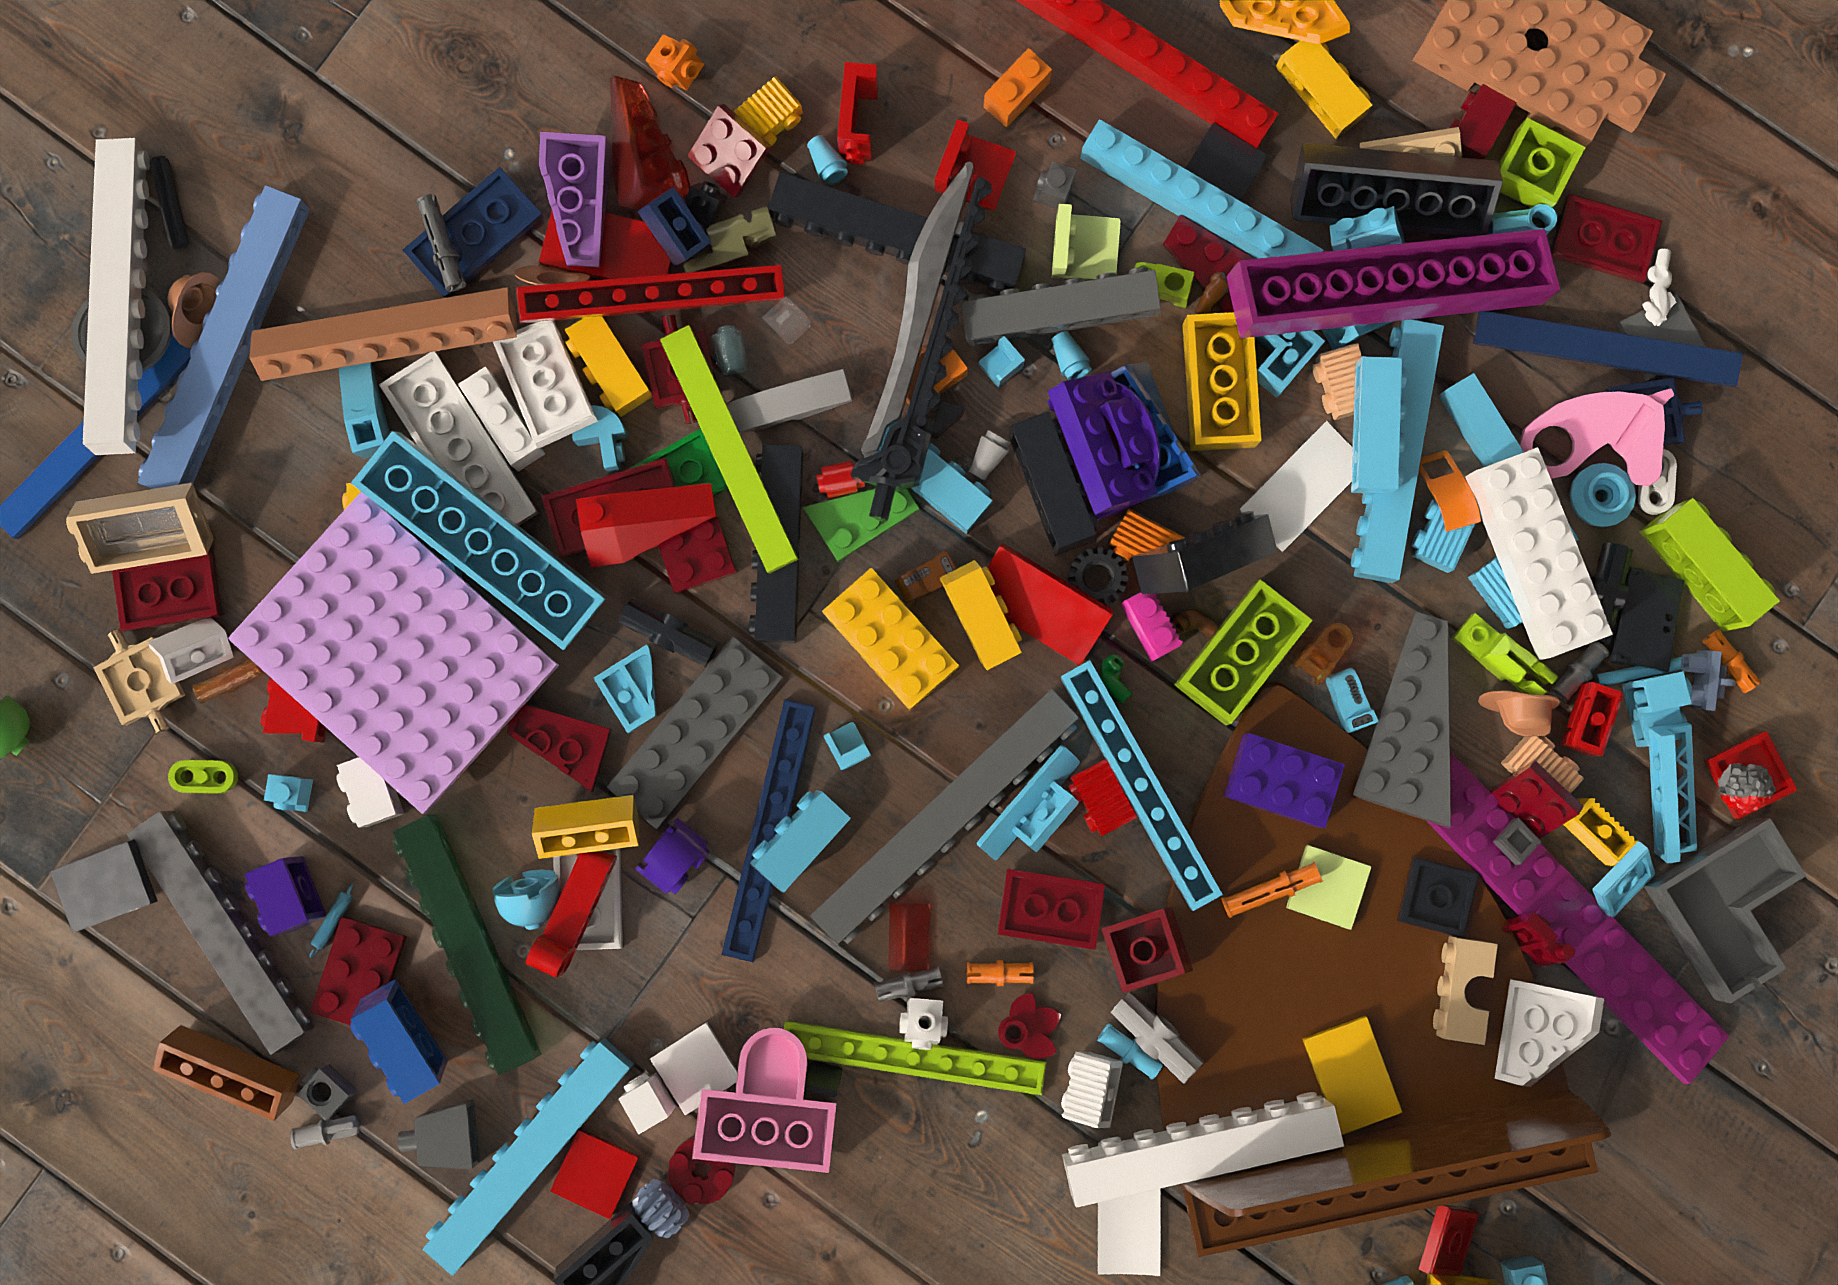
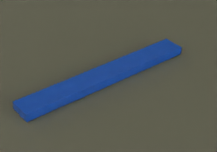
M173 330L169 346L164 355L155 365L144 371L142 378L138 380V391L141 395L142 405L141 409L137 410V417L189 364L191 348H186L179 344L173 335ZM84 421L0 505V526L12 538L19 539L100 456L95 455L83 445Z

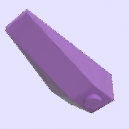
M540 132L539 167L553 211L566 265L600 268L611 143L606 136Z

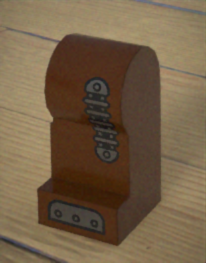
M946 550L930 561L900 576L895 580V583L906 604H910L944 588L940 577L956 570V567Z

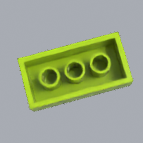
M1694 498L1673 505L1669 510L1658 515L1639 531L1677 578L1685 580L1684 586L1723 632L1751 626L1780 602L1774 594V587L1766 579L1759 577L1754 571L1753 563L1749 557L1738 552L1732 545V539L1727 531L1717 527L1709 517L1710 512L1706 506L1699 501H1695Z
M1260 579L1251 586L1174 685L1224 725H1230L1313 620Z

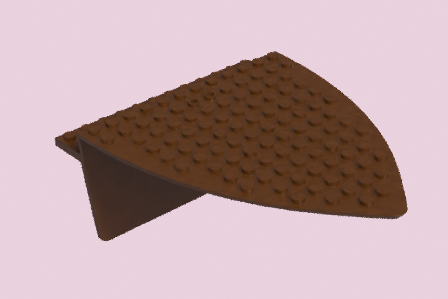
M1276 681L1263 684L1244 711L1211 773L1187 830L1223 895L1192 911L1175 881L1172 879L1166 908H1173L1193 971L1156 983L1155 1014H1159L1167 1019L1179 1032V1038L1204 1063L1184 1084L1162 1064L1163 1066L1156 1076L1163 1131H1166V1126L1172 1123L1186 1122V1126L1199 1123V1118L1207 1115L1217 1114L1219 1118L1232 1116L1231 1111L1238 1108L1251 1107L1252 1111L1265 1108L1264 1103L1273 1100H1284V1104L1297 1101L1296 1096L1304 1093L1316 1092L1317 1096H1323L1302 1038L1366 1016L1369 1021L1402 1113L1343 1134V1147L1179 1184L1183 1189L1197 1256H1208L1597 1173L1598 1169L1591 1142L1609 1138L1611 1132L1609 1127L1581 1097L1576 1096L1569 1090L1562 1062L1531 1087L1494 1079L1510 979L1536 984L1512 931L1505 933L1501 929L1507 921L1480 876L1478 877L1464 936L1466 939L1498 944L1494 977H1474L1467 983L1464 991L1465 999L1471 1007L1489 1011L1485 1045L1441 1038L1436 1035L1437 1030L1433 1027L1434 1013L1436 1009H1440L1441 996H1438L1437 992L1440 976H1444L1445 963L1442 962V949L1444 943H1448L1449 936L1453 935L1397 921L1412 857L1471 872L1475 871L1426 820L1353 797V792L1369 748L1351 733H1347L1342 726L1284 684ZM1250 733L1345 764L1325 828H1317L1223 797L1243 734ZM1306 845L1371 866L1351 930L1286 908L1289 895L1232 916V918L1228 917L1221 898H1226L1280 877L1279 873L1283 871L1290 873L1299 869Z

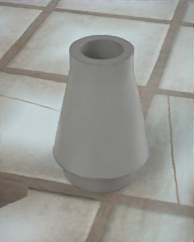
M988 430L986 435L980 438L969 472L986 480L988 475L1009 453L1007 448L1010 442Z

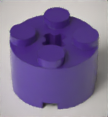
M678 817L673 822V825L677 828L674 830L669 826L646 854L643 861L647 865L645 866L640 862L635 870L665 894L671 891L674 895L688 880L689 875L685 872L692 865L697 869L709 854V849L706 847L708 841Z

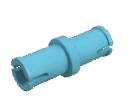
M1110 1023L1104 1027L1097 1039L1098 1042L1121 1056L1120 1060L1123 1063H1131L1149 1076L1150 1079H1154L1163 1066L1159 1059L1155 1060L1145 1053L1136 1043L1135 1038L1133 1040L1129 1039L1112 1027Z

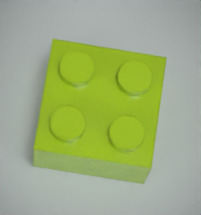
M1527 117L1515 131L1499 162L1503 179L1500 192L1530 208L1538 204H1547L1553 207L1559 200L1585 147Z

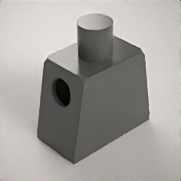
M474 1099L425 1112L414 1119L415 1130L398 1133L399 1151L417 1150L419 1166L472 1169L480 1163Z

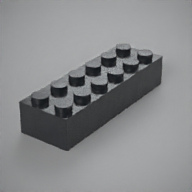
M1302 143L1290 198L1292 220L1336 224L1343 218L1353 219L1367 215L1376 208L1387 209L1394 206L1403 231L1468 237L1487 235L1503 179L1498 161Z

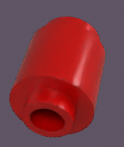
M850 460L822 466V473L816 474L820 494L826 492L828 498L856 493L859 488H864L865 483L860 479H852L850 474L856 463H852Z

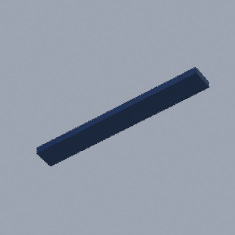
M1480 311L1478 313L1473 344L1728 387H1736L1738 385L1743 353L1487 311Z
M784 699L721 955L748 962H754L773 884L750 864L755 858L752 856V853L764 840L769 843L777 834L774 829L779 822L786 816L790 817L817 709L816 706Z

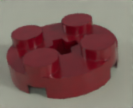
M695 1136L683 1141L669 1160V1181L677 1195L683 1198L686 1203L692 1205L710 1204L722 1198L732 1185L736 1163L692 1159ZM701 1161L703 1165H710L711 1169L707 1172V1178L694 1174L693 1171L697 1168L696 1162Z

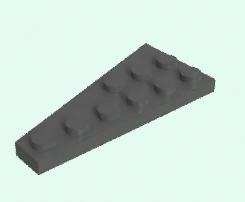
M1415 612L1378 720L1379 722L1375 728L1354 789L1353 797L1451 829L1448 621Z

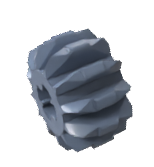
M652 1179L639 1189V1192L632 1200L635 1213L640 1216L641 1222L645 1223L649 1230H653L660 1237L669 1238L676 1234L689 1217L686 1203L681 1200L680 1196L665 1181Z

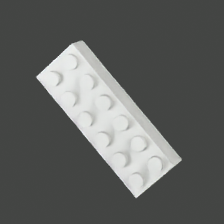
M1537 447L1478 469L1465 476L1475 496L1479 513L1537 659L1551 658L1613 635L1539 448Z

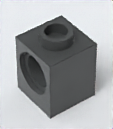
M329 1064L320 1069L314 1067L302 1079L301 1083L304 1084V1087L297 1095L327 1121L335 1117L358 1090ZM321 1082L327 1083L330 1086V1098H325L321 1095L319 1089Z

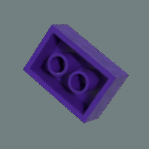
M1250 733L1243 734L1223 797L1317 828H1325L1345 764Z

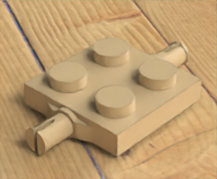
M120 629L114 630L113 633L110 632L108 637L116 652L108 660L93 668L121 725L127 726L141 718L149 717L156 734L168 730L170 726H168L161 711L168 704L185 696V693L179 681L171 684L166 679L160 658L150 649L148 644L155 637H151L137 645H128Z

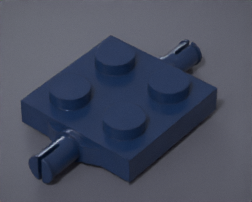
M1674 378L1614 386L1605 389V392H1627L1647 396L1672 389L1674 396L1663 405L1665 420L1663 446L1683 443L1682 422L1684 416L1700 415L1703 412V407L1698 408L1702 406L1701 401L1681 403L1676 394Z

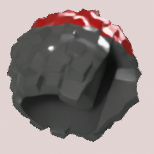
M1740 763L1730 764L1718 780V791L1721 799L1727 807L1737 810L1738 814L1758 811L1761 807L1766 806V803L1776 791V788L1773 786V779L1768 775V770L1761 765L1749 764L1746 767Z

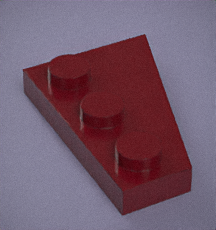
M1182 215L1179 216L1163 243L1165 249L1184 270L1194 272L1193 278L1203 288V292L1210 284V278L1214 273L1224 272L1228 275L1239 261L1255 259ZM1230 291L1217 303L1222 313L1234 312Z

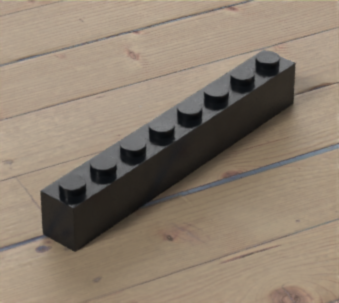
M781 172L779 173L768 206L770 218H773V222L787 228H791L792 225L804 228V232L815 237H822L823 234L834 237L837 243L848 247L857 244L866 247L865 250L873 255L883 256L886 253L895 256L898 262L908 265L915 244L928 219ZM975 233L978 235L979 244L966 254L968 260H971L973 270L960 281L974 285L976 282L986 284L989 290L999 294L1003 290L1015 289L1027 248ZM955 235L943 275H945V272L949 273L959 236Z

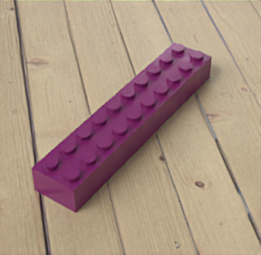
M1545 229L1241 260L1226 276L1240 338L1542 305L1560 290Z

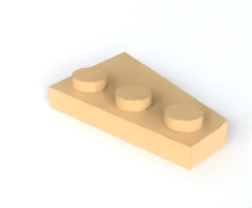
M1459 127L1360 143V148L1462 158Z

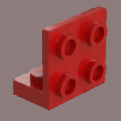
M957 119L935 176L934 191L944 193L953 179L963 169L965 163L971 162L973 163L974 173L965 202L970 203L975 182L978 180V177H982L990 182L992 192L982 199L978 205L984 209L995 211L1016 152L970 135L969 123Z

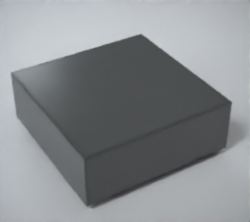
M1519 817L1513 819L1493 840L1494 844L1515 865L1522 864L1542 842Z

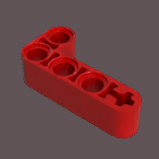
M605 850L579 853L544 933L537 937L533 943L525 964L555 978L565 974L617 860L616 855Z

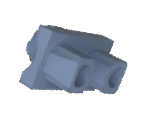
M1697 650V653L1682 655V671L1694 672L1693 685H1691V708L1715 711L1717 698H1724L1725 685L1735 686L1736 680L1726 679L1727 666L1720 665L1722 652Z

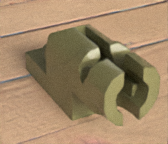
M763 207L751 211L752 221L750 223L745 220L743 214H739L736 217L714 223L706 230L711 241L713 253L699 252L690 257L688 261L683 262L686 273L736 269L751 264L746 247L751 246L754 249L769 240L777 238L768 208Z

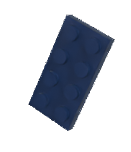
M501 167L497 168L443 215L451 243L459 253L460 258L458 262L466 284L544 218L542 213ZM425 230L402 251L444 298L452 297L458 291L451 292L445 289L441 271L434 264L433 248Z

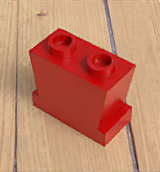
M269 677L267 683V693L270 694L268 706L263 709L261 715V725L264 726L263 733L302 734L301 740L324 743L327 728Z

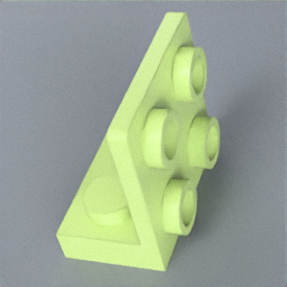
M1059 204L1056 215L1051 278H1083V280L1090 281L1096 280V276L1103 273H1117L1120 219L1071 214L1072 205Z

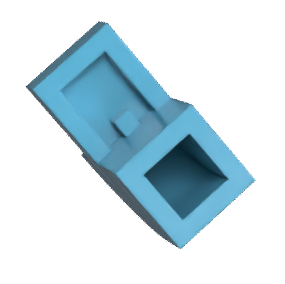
M591 405L598 422L572 433L573 441L578 446L600 443L604 469L609 474L621 472L620 462H625V453L622 442L617 443V440L629 438L628 431L612 411L601 406Z

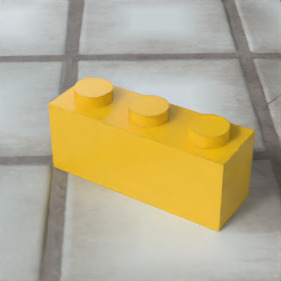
M1300 40L1281 55L1276 65L1277 70L1335 139H1338L1362 120L1373 106L1370 103L1368 93L1362 87H1357L1350 79L1347 68L1342 63H1337L1329 54V48L1326 43L1315 44Z
M602 316L582 318L565 329L570 338L565 342L575 359L579 356L583 358L587 366L582 370L592 385L598 382L604 393L599 397L607 409L610 411L615 409L619 416L622 417L653 397Z
M974 560L940 577L968 638L986 670L1022 653L1017 644L1022 638L1015 624L1008 625L1004 614L1009 611L1001 595L995 597L990 587L995 582L987 566L981 568Z
M634 795L535 808L532 836L538 858L638 846L639 817Z

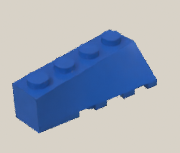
M1148 362L1124 365L1111 372L1115 382L1125 385L1141 399L1149 411L1157 431L1160 446V465L1155 487L1158 494L1150 498L1170 494L1195 482L1201 474L1176 437ZM1144 463L1135 465V468L1143 467Z

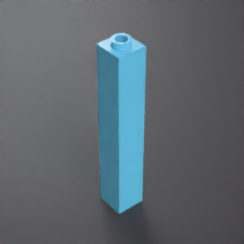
M1474 373L1446 389L1438 396L1483 468L1524 453ZM1571 528L1575 541L1579 540L1577 535Z

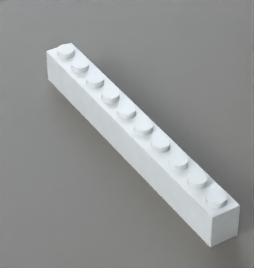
M135 138L96 140L83 426V445L95 455L136 453V442L140 440L137 410L141 409L142 401L138 391V380L142 378L143 369L139 360V349H142L144 345L143 334L140 330V318H144L145 307L141 299V288H145L146 285L142 261L147 256V247L143 239L144 229L148 226V217L144 205L145 199L149 197V187L145 177L146 170L150 168V158L148 152L143 150Z

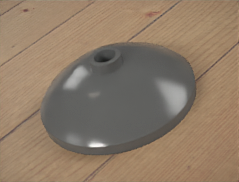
M141 288V299L144 303L145 315L144 318H140V330L143 334L144 345L142 349H139V360L144 372L155 365L166 352L172 336V321L164 303L151 291ZM89 298L76 313L71 331L73 347L85 365Z

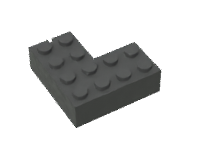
M1752 818L1644 885L1645 890L1714 1000L1731 1004L1755 989L1756 987L1753 983L1763 984L1787 969L1750 910L1807 875L1770 818Z

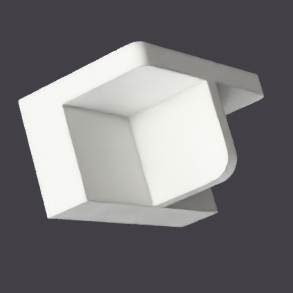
M212 618L201 619L148 642L150 649L160 658L166 679L171 684L234 658L225 630Z

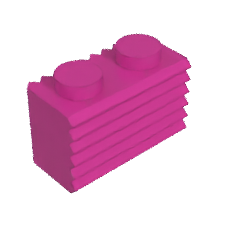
M1140 592L1125 600L1121 607L1152 662L1180 647L1183 641L1178 640L1180 635L1175 634L1176 629L1172 628L1173 623H1170V618L1166 617L1167 612L1162 611L1164 606L1159 605L1161 600L1156 599L1157 594H1142Z

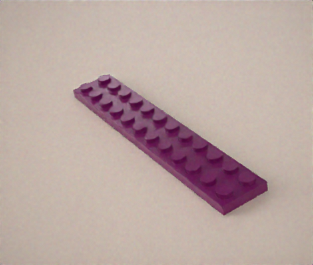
M1450 752L1451 829L1427 821L1428 824L1518 916L1535 912L1547 919L1551 924V929L1559 936L1555 941L1557 943L1569 944L1575 949L1574 956L1565 964L1599 998H1604L1605 1005L1683 1084H1691L1730 1036L1613 917L1608 916L1598 906L1594 897L1541 843L1520 865H1515L1494 844L1493 840L1515 817L1510 812L1502 810L1498 805V800Z

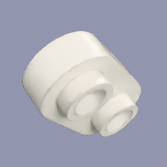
M1663 449L1660 478L1654 484L1648 486L1638 485V504L1644 512L1651 515L1666 512L1672 507L1675 500L1677 463L1673 454L1668 450ZM1651 493L1657 496V504H1653L1650 501Z

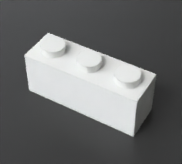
M486 367L458 384L513 468L519 472L545 455L543 449H538L534 444L526 423L494 374Z

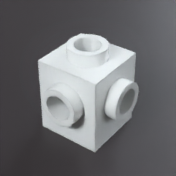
M910 998L908 1000L907 1013H901L899 1033H905V1042H912V1048L930 1050L932 1049V1044L938 1045L941 1036L946 1037L948 1017L942 1016L943 1001ZM919 1021H925L928 1024V1029L921 1028Z

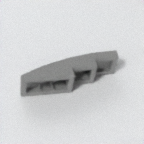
M845 369L758 392L728 402L727 406L740 434H744L758 428L767 429L789 420L798 421L852 402L854 398Z

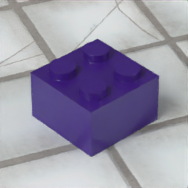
M303 856L281 858L245 874L247 879L245 883L246 892L250 899L256 902L260 912L258 913L259 924L265 932H268L269 937L295 931L327 916Z

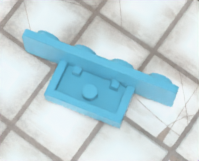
M1060 745L979 839L977 845L991 858L998 860L1018 837L1037 853L1079 804V801L1064 790L1061 785L1077 768L1080 761L1065 746Z

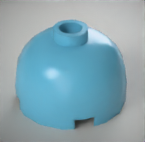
M530 870L522 872L525 877L524 879L513 882V878L510 876L498 882L492 890L499 914L507 922L516 926H525L528 930L540 928L545 924V921L551 917L561 895L558 876H555V872L552 870Z

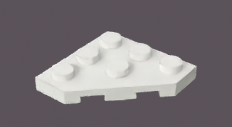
M1510 979L1494 1079L1531 1087L1599 1033L1604 998Z

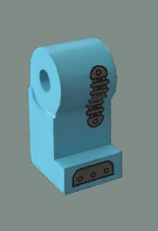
M1350 667L1326 676V684L1332 697L1331 701L1340 724L1347 733L1379 722L1374 710L1370 708L1361 682L1353 668Z

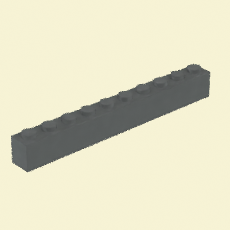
M1051 689L810 915L813 920L837 945L842 940L848 944L862 931L858 925L866 917L873 921L886 908L882 904L884 900L891 894L896 899L910 886L906 880L914 872L920 876L934 863L930 859L939 849L945 853L958 841L954 835L963 826L968 831L982 818L978 812L988 804L993 808L1006 795L1002 790L1011 781L1015 786L1030 773L1026 767L1034 759L1041 763L1053 751L1050 746L1051 743L1058 737L1064 741L1078 728L1074 722L1079 717Z

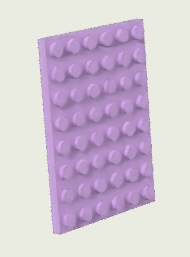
M362 492L358 494L228 637L235 646L422 814H427L559 666L394 517Z

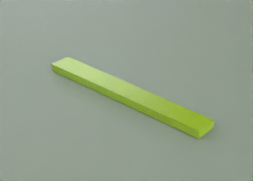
M688 325L661 338L660 341L767 573L770 574L799 560L692 328Z
M785 1021L784 1030L791 1032L801 1041L806 1051L807 1059L1042 1095L1047 1063L1044 1060L941 1044H932V1049L930 1050L912 1048V1042H905L903 1038Z

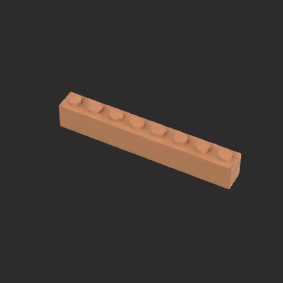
M506 287L254 330L251 334L249 358L260 380L264 381L516 338V309L509 289Z

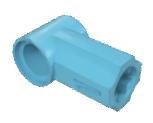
M1538 204L1526 210L1494 213L1487 235L1545 229L1546 235H1548L1557 222V214L1547 204ZM1532 218L1541 219L1544 222L1545 228L1536 227L1532 222Z

